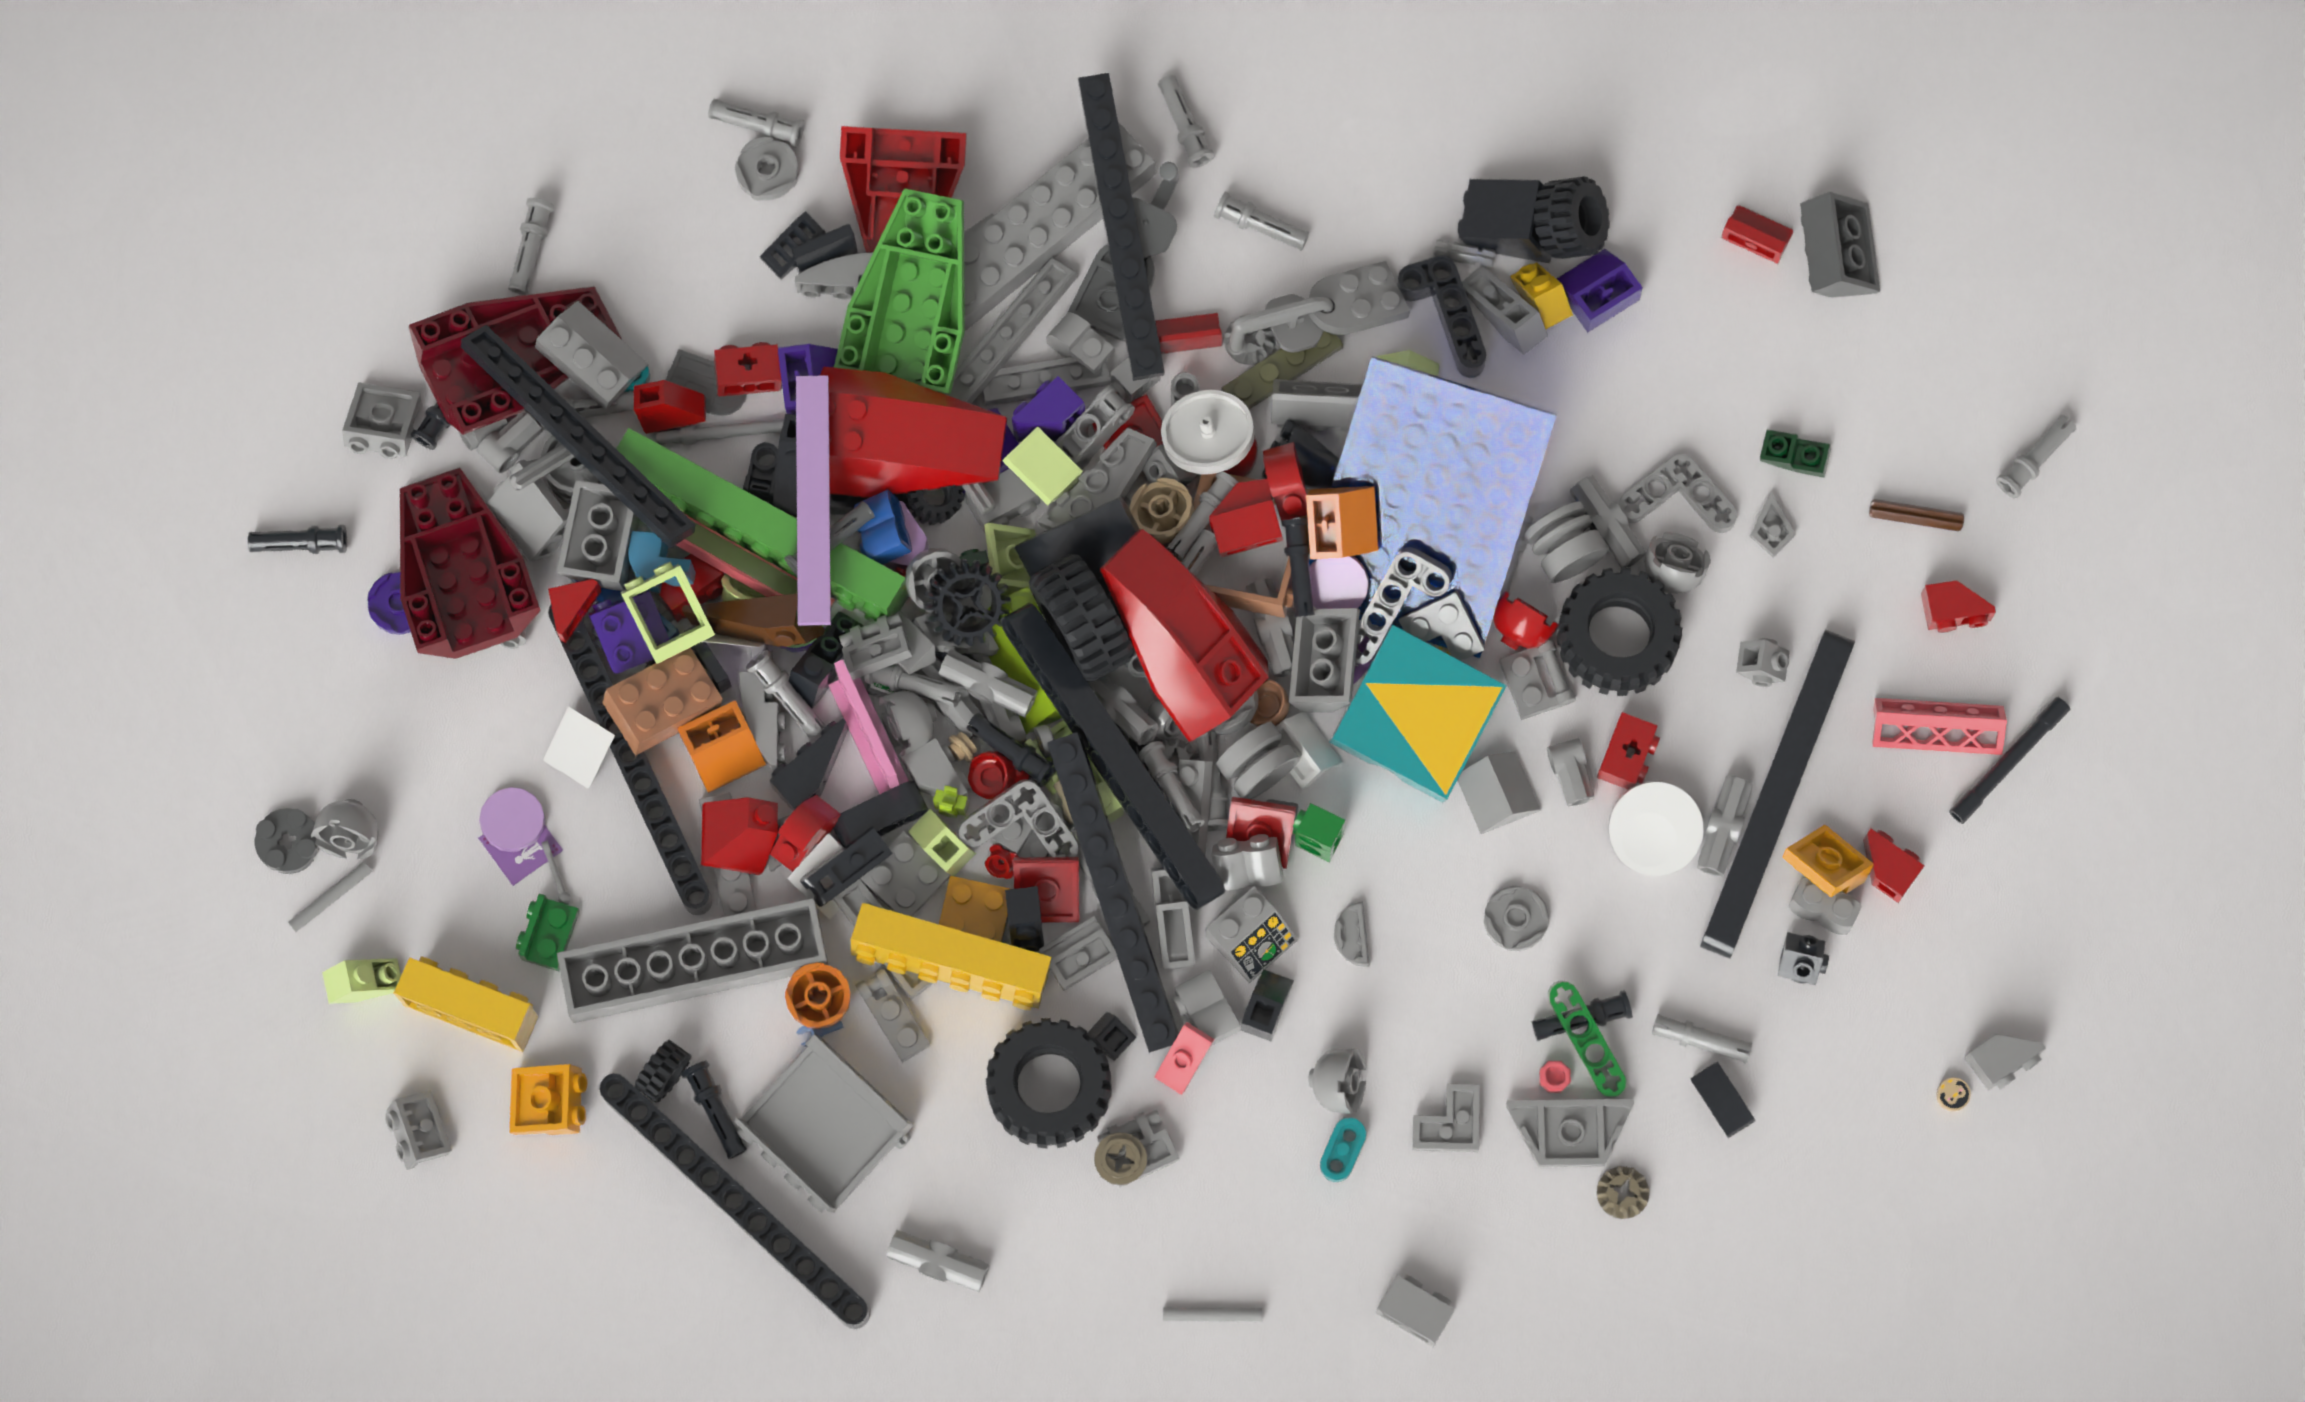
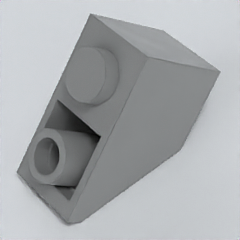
M935 738L921 748L902 756L903 763L920 792L935 795L936 789L944 791L945 785L958 788V795L966 796L969 800L967 790L971 786L962 771L956 773L951 765V762L955 761L946 744L940 746Z
M1996 1034L1971 1051L1965 1060L1987 1090L1996 1085L1999 1089H2002L2016 1079L2013 1073L2021 1067L2028 1071L2041 1062L2042 1059L2039 1055L2046 1047L2041 1042Z

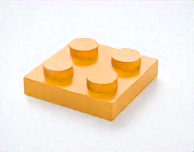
M950 876L939 925L1002 942L1008 919L1005 890L1010 888Z

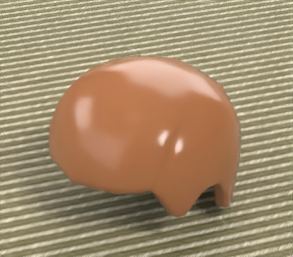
M1269 679L1256 690L1258 694V707L1250 723L1257 727L1267 722H1273L1277 726L1286 718L1290 710L1289 696L1284 687Z

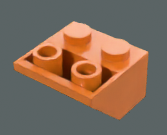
M1375 486L1311 489L1308 492L1306 501L1310 559L1344 558L1379 550Z
M736 700L677 728L708 793L766 766Z

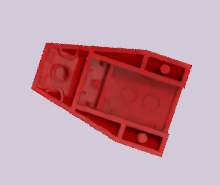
M823 366L819 376H828L830 494L870 498L885 490L898 495L923 489L934 490L952 485L963 486L999 481L1007 424L1006 416L888 373Z

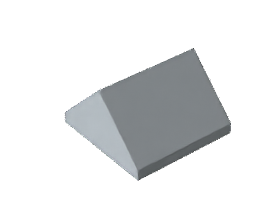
M1516 751L1487 755L1463 770L1457 780L1480 834L1541 811Z

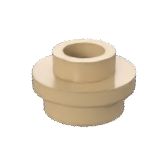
M959 732L956 736L952 734L948 738L950 743L948 748L952 755L958 761L964 759L970 762L973 759V754L977 752L976 746L963 732Z

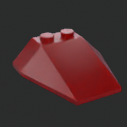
M841 126L840 161L866 253L874 252L904 188L948 198L953 197L965 166L967 133Z

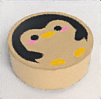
M1955 1077L1944 1080L1938 1086L1936 1092L1939 1105L1948 1111L1963 1109L1971 1097L1970 1088L1967 1083Z

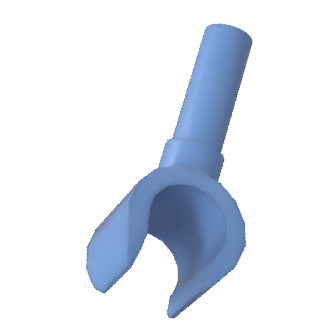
M841 1021L832 1027L824 1029H812L803 1026L797 1030L796 1034L802 1035L810 1031L811 1037L814 1034L823 1037L844 1027ZM806 1042L801 1043L804 1047H808L805 1044Z

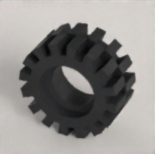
M956 485L941 487L944 491L945 499L943 504L937 506L931 505L925 500L923 490L909 491V493L903 494V500H908L905 505L908 509L911 508L914 511L911 513L914 518L916 516L921 517L920 523L924 524L929 521V525H935L938 522L942 524L960 510L962 506L960 503L965 498V494H961L964 488Z
M671 1040L665 1041L656 1050V1053L652 1054L649 1062L644 1065V1069L639 1073V1078L635 1081L634 1087L655 1103L660 1102L661 1099L666 1097L668 1092L670 1093L675 1083L677 1084L680 1080L681 1073L690 1063L691 1055Z

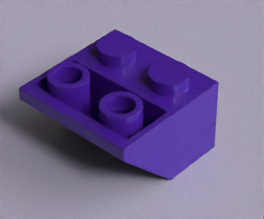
M1606 249L1601 250L1556 278L1564 288L1572 312L1587 333L1638 302L1643 289L1626 263Z
M814 344L778 348L786 414L796 415V376H819L823 366L834 367L838 349Z
M1059 376L1052 382L1047 380L1037 389V395L1029 403L1024 401L1014 410L1012 417L1014 437L1018 442H1022L1033 430L1039 427L1055 442L1085 411V402Z

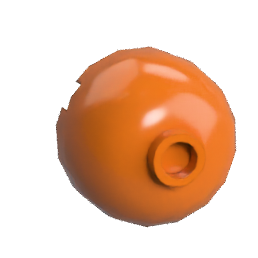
M817 962L804 965L791 976L785 992V999L789 1012L797 1022L808 1028L824 1029L832 1027L842 1020L849 1009L851 993L849 983L841 971L830 965Z

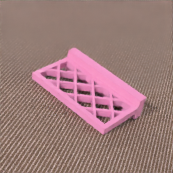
M843 659L835 662L834 666L838 680L828 684L843 718L847 722L850 734L879 795L908 782L909 780L861 678L852 680Z

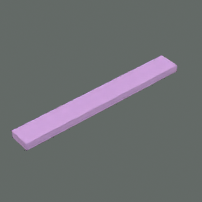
M796 376L798 626L831 625L828 376Z

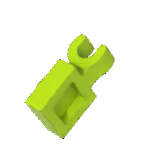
M945 785L944 791L936 789L933 803L934 808L939 809V814L950 818H957L958 815L966 817L969 807L968 797L958 795V788Z

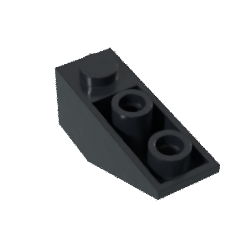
M785 414L778 446L772 506L797 518L796 415Z
M840 611L831 620V625L826 626L824 635L818 637L790 672L788 681L812 709L829 689L828 684L832 683L837 676L834 663L842 659L845 663L842 652L843 646L839 636L850 632V628L857 625L860 627L865 626Z
M844 718L838 723L835 721L829 723L821 731L820 734L822 736L813 744L811 742L804 744L796 752L797 757L789 764L786 762L782 763L772 772V778L769 780L771 787L792 811L807 799L815 795L819 797L822 795L848 732L847 722Z

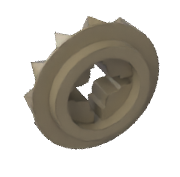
M1114 1133L1105 1137L1098 1144L1094 1155V1163L1101 1178L1112 1185L1126 1186L1138 1180L1146 1169L1147 1154L1143 1144L1135 1136L1128 1133ZM1125 1146L1126 1158L1134 1163V1165L1130 1163L1123 1164L1118 1172H1115L1116 1163L1107 1155H1119Z
M1618 1166L1607 1170L1597 1185V1199L1601 1208L1610 1216L1618 1219H1629L1637 1216L1644 1210L1649 1200L1650 1188L1645 1176L1633 1167ZM1626 1180H1629L1628 1191L1633 1193V1196H1626L1618 1205V1192L1614 1191L1615 1186L1621 1187Z

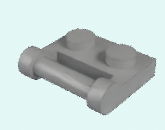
M1554 640L1547 641L1539 648L1526 649L1499 660L1521 720L1568 705L1576 700L1573 690H1569L1556 657L1555 651H1557ZM1541 657L1544 658L1557 693L1556 696L1551 698L1548 697L1535 663V659Z

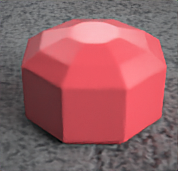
M1548 1061L1539 1071V1084L1548 1093H1562L1571 1082L1570 1069L1562 1061Z

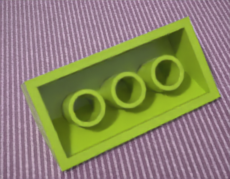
M1029 586L1008 595L1011 598V602L1001 605L1012 613L1025 604L1032 603L1041 613ZM995 623L992 628L996 631L997 635L993 639L999 650L996 655L988 656L991 664L1006 672L1009 678L1036 690L1038 693L1027 716L1019 715L1026 735L1033 732L1035 727L1044 724L1048 725L1061 719L1062 717L1004 633L1003 628Z

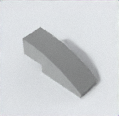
M1163 867L1151 869L1163 969L1196 966L1189 905Z

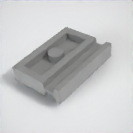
M1095 916L1039 949L1040 954L1052 957L1050 970L1063 991L1118 959L1114 946L1100 927Z

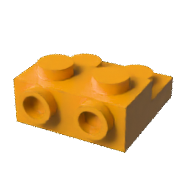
M1827 825L1821 826L1787 847L1782 857L1830 897L1840 891L1847 894L1863 884L1873 867V863Z
M571 1064L512 1068L509 1133L514 1135L580 1133V1125H583L586 1121V1110L581 1105V1093L587 1089V1077L582 1073V1068Z

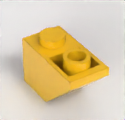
M1538 262L1527 264L1521 267L1518 272L1510 275V279L1521 298L1539 312L1545 329L1573 316L1562 284Z

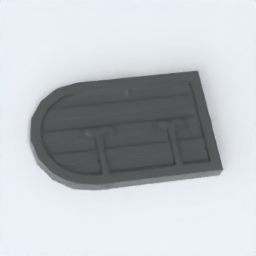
M678 349L672 366L668 371L666 381L704 394L706 397V412L708 414L718 416L730 415L742 407L746 401L747 394L718 397L714 361Z

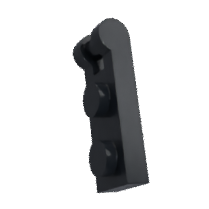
M871 826L815 870L804 875L800 883L805 889L811 890L815 896L816 904L822 907L893 853L874 827ZM828 875L833 884L825 888L820 880Z

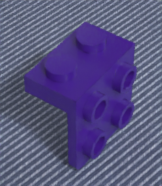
M646 590L632 597L656 646L668 641V635L650 591ZM609 598L592 605L594 611L589 612L588 615L614 673H621L653 660L624 599L612 603Z

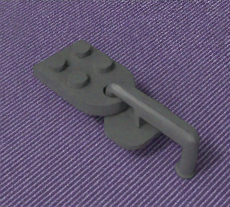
M1165 162L1161 165L1159 172L1163 180L1151 204L1139 198H1132L1149 291L1155 279V266L1152 256L1167 251L1177 232L1176 219L1171 213L1165 211L1179 182L1178 168L1173 162ZM1107 244L1096 254L1068 312L1082 317L1090 323L1091 327L1125 342Z

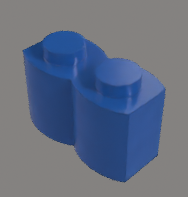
M885 490L864 500L863 502L869 506L875 518L869 520L857 530L862 538V543L859 545L861 553L884 565L912 552L911 540L905 526L904 513L898 497L889 490Z

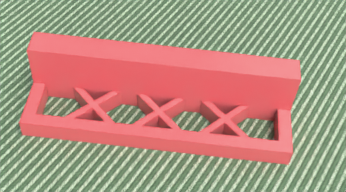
M1886 698L1874 699L1873 747L2002 755L2007 723L2004 706ZM1882 724L1896 725L1902 731L1893 738L1881 737ZM1919 727H1929L1934 734L1926 740H1919L1915 738L1912 732ZM1951 729H1961L1966 734L1958 742H1951L1944 735ZM1984 731H1997L1996 744H1983L1976 737Z

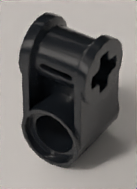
M762 442L751 453L748 474L744 481L743 490L772 505L778 448L772 443ZM765 454L775 456L774 462L768 466L760 465V458Z

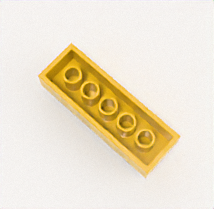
M866 903L861 904L851 937V955L856 956L855 959L860 963L866 965H874L875 962L880 964L887 963L889 971L899 974H905L906 971L919 974L918 978L931 983H937V980L950 983V988L960 992H968L969 989L981 992L983 998L991 1001H1000V998L1013 1002V1006L1023 1010H1031L1032 1007L1039 1009L1049 976L1052 958Z

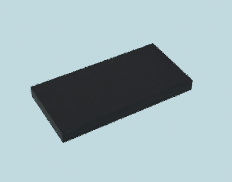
M1120 496L1020 542L1014 548L1030 578L1033 574L1068 554H1078L1088 565L1096 579L1103 577L1100 568L1140 528L1123 496Z

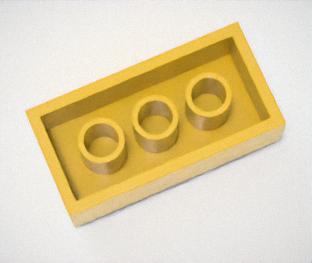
M420 956L418 961L409 957L394 991L395 996L403 1006L524 1052L539 1017L532 1008L533 1005L528 1002L529 999L512 991L509 996L498 991V986L485 980H480L479 984L468 979L469 975L454 968H450L449 972H446L438 967L437 962L429 958Z

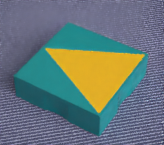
M1392 625L1388 629L1367 669V674L1351 704L1348 705L1329 743L1369 764L1389 770L1404 783L1443 803L1451 794L1507 685Z

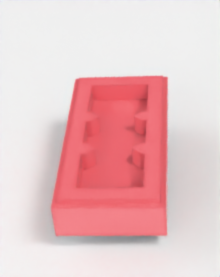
M1186 1022L1154 1078L1182 1095L1215 1039Z

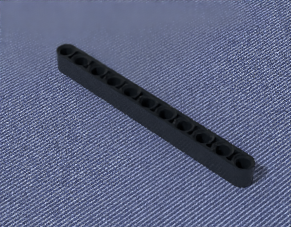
M1027 603L1001 618V626L1004 633L1071 732H1080L1088 757L1190 907L1198 910L1223 895L1225 888L1222 880L1039 610L1032 603Z
M550 605L548 615L556 631L552 606ZM582 620L568 641L565 643L560 640L599 725L609 731V727L614 723V720L604 705L596 704V699L601 694H605L606 689L613 686ZM583 638L585 640L582 648L577 650L569 648L570 643L574 639ZM596 666L599 668L595 676L590 678L583 676V671L587 667ZM621 732L614 734L610 749L684 907L693 915L705 914L712 906L711 893L645 752L638 754L636 759L631 762L623 761V754L627 750L632 749ZM648 778L651 780V785L646 790H638L635 788V784L639 779ZM661 806L665 810L660 818L653 819L648 817L651 808ZM673 834L678 836V841L674 846L664 847L661 845L666 835ZM680 863H689L691 865L690 872L683 876L675 874V868ZM701 891L705 894V897L701 903L691 904L688 902L691 893Z
M1826 629L1823 633L1702 939L1701 948L1731 959L1855 644V641Z
M613 1073L602 1079L599 1087L600 1094L619 1116L845 1326L851 1329H858L866 1325L870 1312L862 1297L625 1077ZM617 1083L624 1085V1092L618 1098L608 1096L610 1086ZM640 1105L646 1106L648 1112L643 1119L634 1120L631 1117L635 1107ZM663 1127L671 1129V1136L667 1141L658 1142L655 1140V1133L658 1129ZM691 1149L695 1151V1158L691 1163L681 1164L678 1158L683 1150ZM710 1171L717 1172L719 1180L715 1185L705 1186L702 1184L704 1174ZM738 1193L743 1196L741 1205L734 1209L727 1207L726 1199L728 1196ZM758 1215L766 1217L767 1223L762 1230L755 1231L750 1229L749 1224L753 1217ZM782 1237L788 1238L791 1245L786 1252L777 1253L774 1251L773 1245L777 1239ZM803 1260H811L815 1264L813 1272L809 1275H801L797 1272V1267ZM827 1282H835L839 1286L838 1293L834 1297L827 1298L821 1295V1289ZM858 1304L863 1308V1313L857 1320H849L845 1317V1311L850 1305Z

